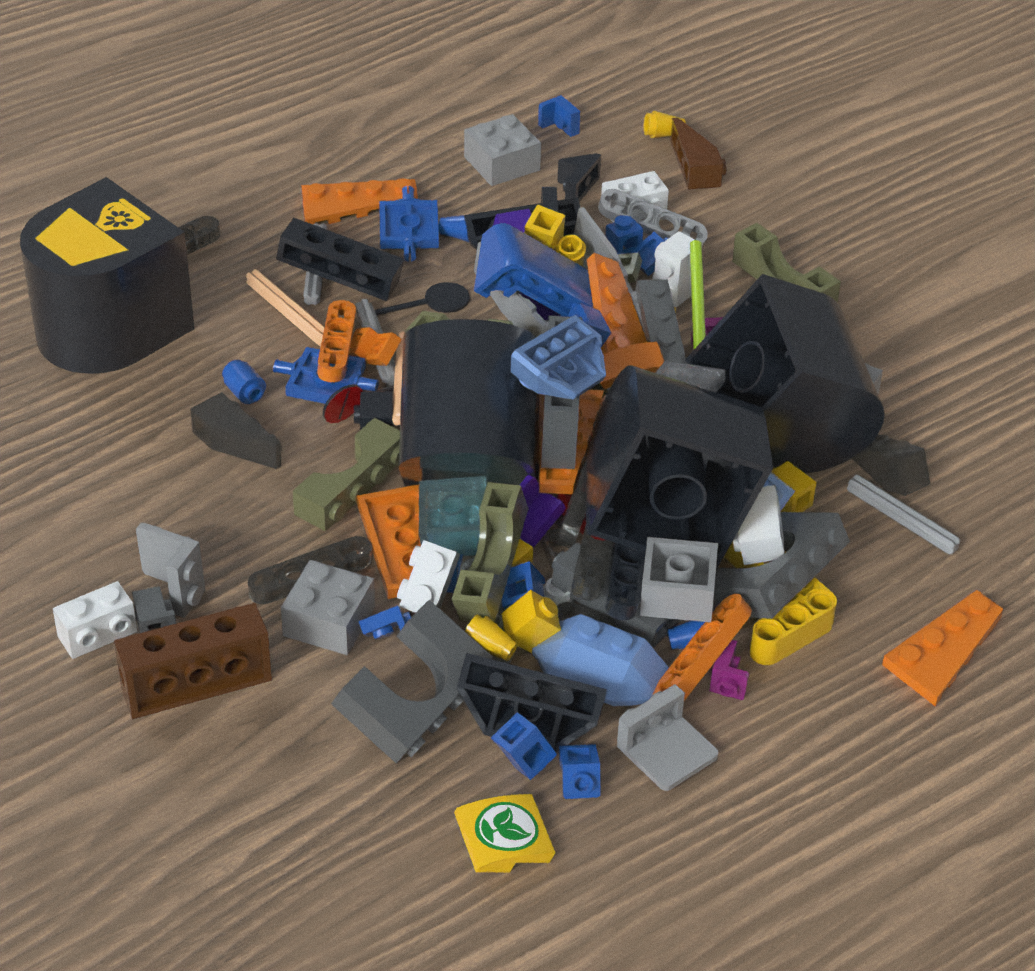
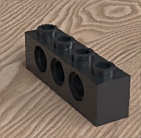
M294 217L280 236L276 257L278 261L384 301H388L399 283L404 259Z

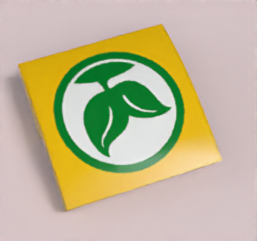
M532 794L487 798L457 807L454 812L476 872L510 873L515 863H550L555 855L551 840Z

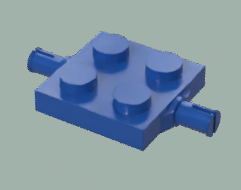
M407 186L402 188V199L379 201L380 249H404V260L409 262V254H411L412 262L416 259V248H439L437 200L414 198V188L409 186V194H407Z
M306 347L302 356L294 363L276 359L273 365L274 373L291 375L285 386L286 396L325 404L333 393L347 385L356 384L362 390L375 391L379 387L378 379L362 377L366 369L365 358L349 355L346 376L339 382H326L318 377L317 369L320 349Z

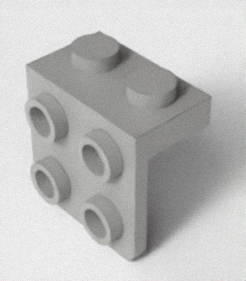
M140 523L136 528L142 571L146 575L168 582L172 609L175 615L185 618L192 607L199 604L203 593L206 591L200 544L190 537L169 532L158 526Z
M676 684L663 692H656L648 701L637 708L627 710L619 718L617 747L664 791H669L715 762L718 758L717 748L682 717L685 692Z

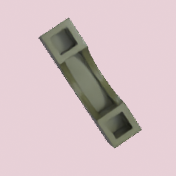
M755 223L735 234L732 262L751 276L758 279L762 274L824 293L838 303L841 281L820 266L806 274L793 269L780 250L778 237L763 226Z
M376 418L372 419L355 435V459L357 463L354 466L333 474L313 472L292 491L294 515L324 531L328 530L335 522H339L345 513L357 503V495L367 494L376 484H380L390 471L399 466L400 430Z
M487 483L479 509L480 535L476 556L468 570L460 571L452 597V602L461 622L470 623L477 614L483 618L488 616L494 622L496 621L528 512V506L520 485Z

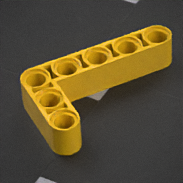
M733 542L724 556L736 568H752L771 562L744 565L741 551L735 552ZM814 577L772 619L762 618L758 620L753 626L750 645V657L753 661L761 665H773L828 633L833 626L837 598L834 593Z

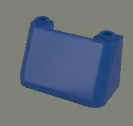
M506 223L496 224L482 234L474 292L487 298L490 296L491 291L500 290L504 291L503 295L509 298L518 290L561 314L560 316L568 317L569 311L580 303L593 308L589 274L586 268Z

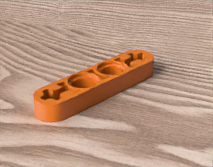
M333 301L328 307L317 369L318 377L326 382H339L346 376L356 320V306L349 301Z
M732 594L721 601L712 612L711 622H705L661 677L652 695L658 691L663 692L676 684L685 692L684 701L749 619L752 612L751 606L740 594Z

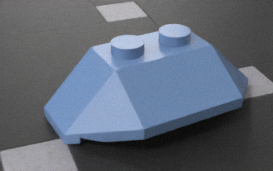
M574 315L514 350L511 355V373L519 378L520 383L524 387L538 394L574 400L603 381L606 376L604 355L600 348L602 344L601 335Z
M582 614L559 621L561 630L532 648V654L537 659L544 673L607 689L604 703L611 706H632L645 703L651 698L659 680L669 668L646 639Z

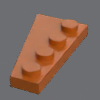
M400 178L386 181L370 180L368 182L301 185L304 221L315 224V222L327 220L328 224L340 222V217L353 214L357 218L368 216L372 210H380L379 201L402 199V188L407 186V194H409V186L413 187L414 198L418 199L415 179Z
M593 253L587 258L593 308L600 310L611 331V335L601 347L602 353L604 354L634 344L646 343L647 340L619 262Z
M588 390L579 396L575 469L541 468L545 395L539 394V493L573 494L603 402L604 390Z
M422 484L357 495V506L388 599L397 598L402 580L404 578L409 580L413 570V566L409 565L412 552L416 545L420 547L422 545Z
M976 590L884 655L882 665L936 706L941 700L943 692L947 687L950 688L958 672L964 665H967L973 656V652L979 645H982L1002 617L1003 608Z

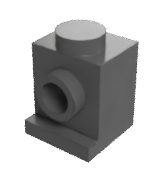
M160 586L132 592L135 617L140 633L176 624L170 599L163 600Z

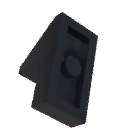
M594 153L568 157L558 161L557 180L560 184H563L565 199L578 197L580 202L599 180L601 154Z

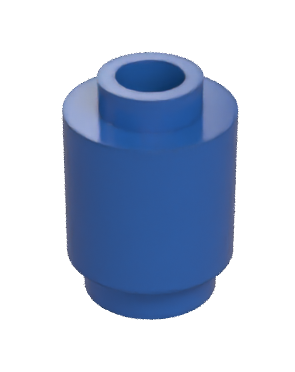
M233 360L224 367L222 372L224 384L241 403L252 404L262 398L266 390V382L247 362Z

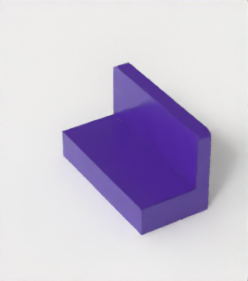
M527 475L520 484L528 506L520 539L534 548L566 507L561 500L549 493H539V483L532 475Z

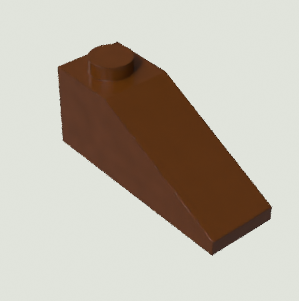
M678 117L672 118L670 141L688 190L721 187L722 176L726 175L727 167L724 158L721 159L717 147Z

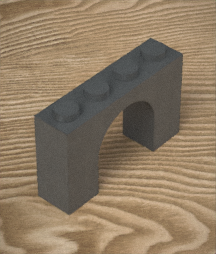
M549 316L548 330L570 317ZM545 395L541 468L575 469L579 397L572 400Z
M781 512L786 553L769 563L757 567H718L715 574L712 612L726 597L732 594H740L751 606L752 612L749 618L772 619L850 542L839 513Z
M428 600L408 620L396 637L430 668L436 684L435 697L426 701L404 699L395 694L364 666L341 689L331 703L334 708L395 763L405 754L412 758L426 742L421 736L427 730L434 734L447 719L443 712L448 707L455 711L464 701L457 690V684L466 653L488 659L493 658L492 655L431 600Z

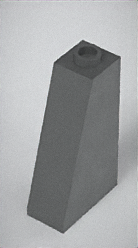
M575 543L566 552L561 551L555 557L552 563V568L554 569L551 580L552 585L564 593L569 591L572 599L613 627L646 639L652 648L668 634L667 629L674 628L681 621L679 619L640 616L641 600L636 616L633 619L619 620L613 618L607 613L605 608L612 556ZM620 580L621 582L632 584L629 581ZM620 597L621 602L625 603L626 598Z

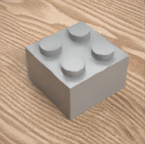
M512 114L464 129V157L491 186L540 171L541 142Z
M647 537L640 616L711 622L718 543Z
M309 560L281 606L283 636L348 655L362 631L358 621L370 617L375 608L374 578Z

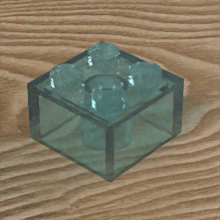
M486 476L419 481V538L421 545L423 540L463 554V556L476 555L480 535L479 509L487 486Z

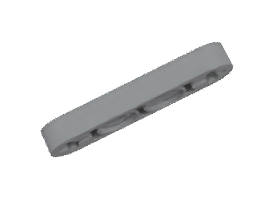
M608 189L603 192L599 200L598 208L603 216L611 220H615L620 215L631 216L643 228V233L648 235L655 232L662 239L665 237L670 238L678 232L681 226L683 227L681 233L689 237L691 232L697 233L695 240L700 241L703 245L707 239V229L700 222L623 191ZM611 199L616 201L614 208L608 206ZM625 204L629 205L626 214L622 213ZM642 209L646 213L647 218L645 220L635 219L632 216V210ZM669 220L672 222L674 229L672 231H664L660 228L659 221Z

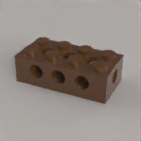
M256 603L114 640L121 690L132 720L272 681L268 631Z

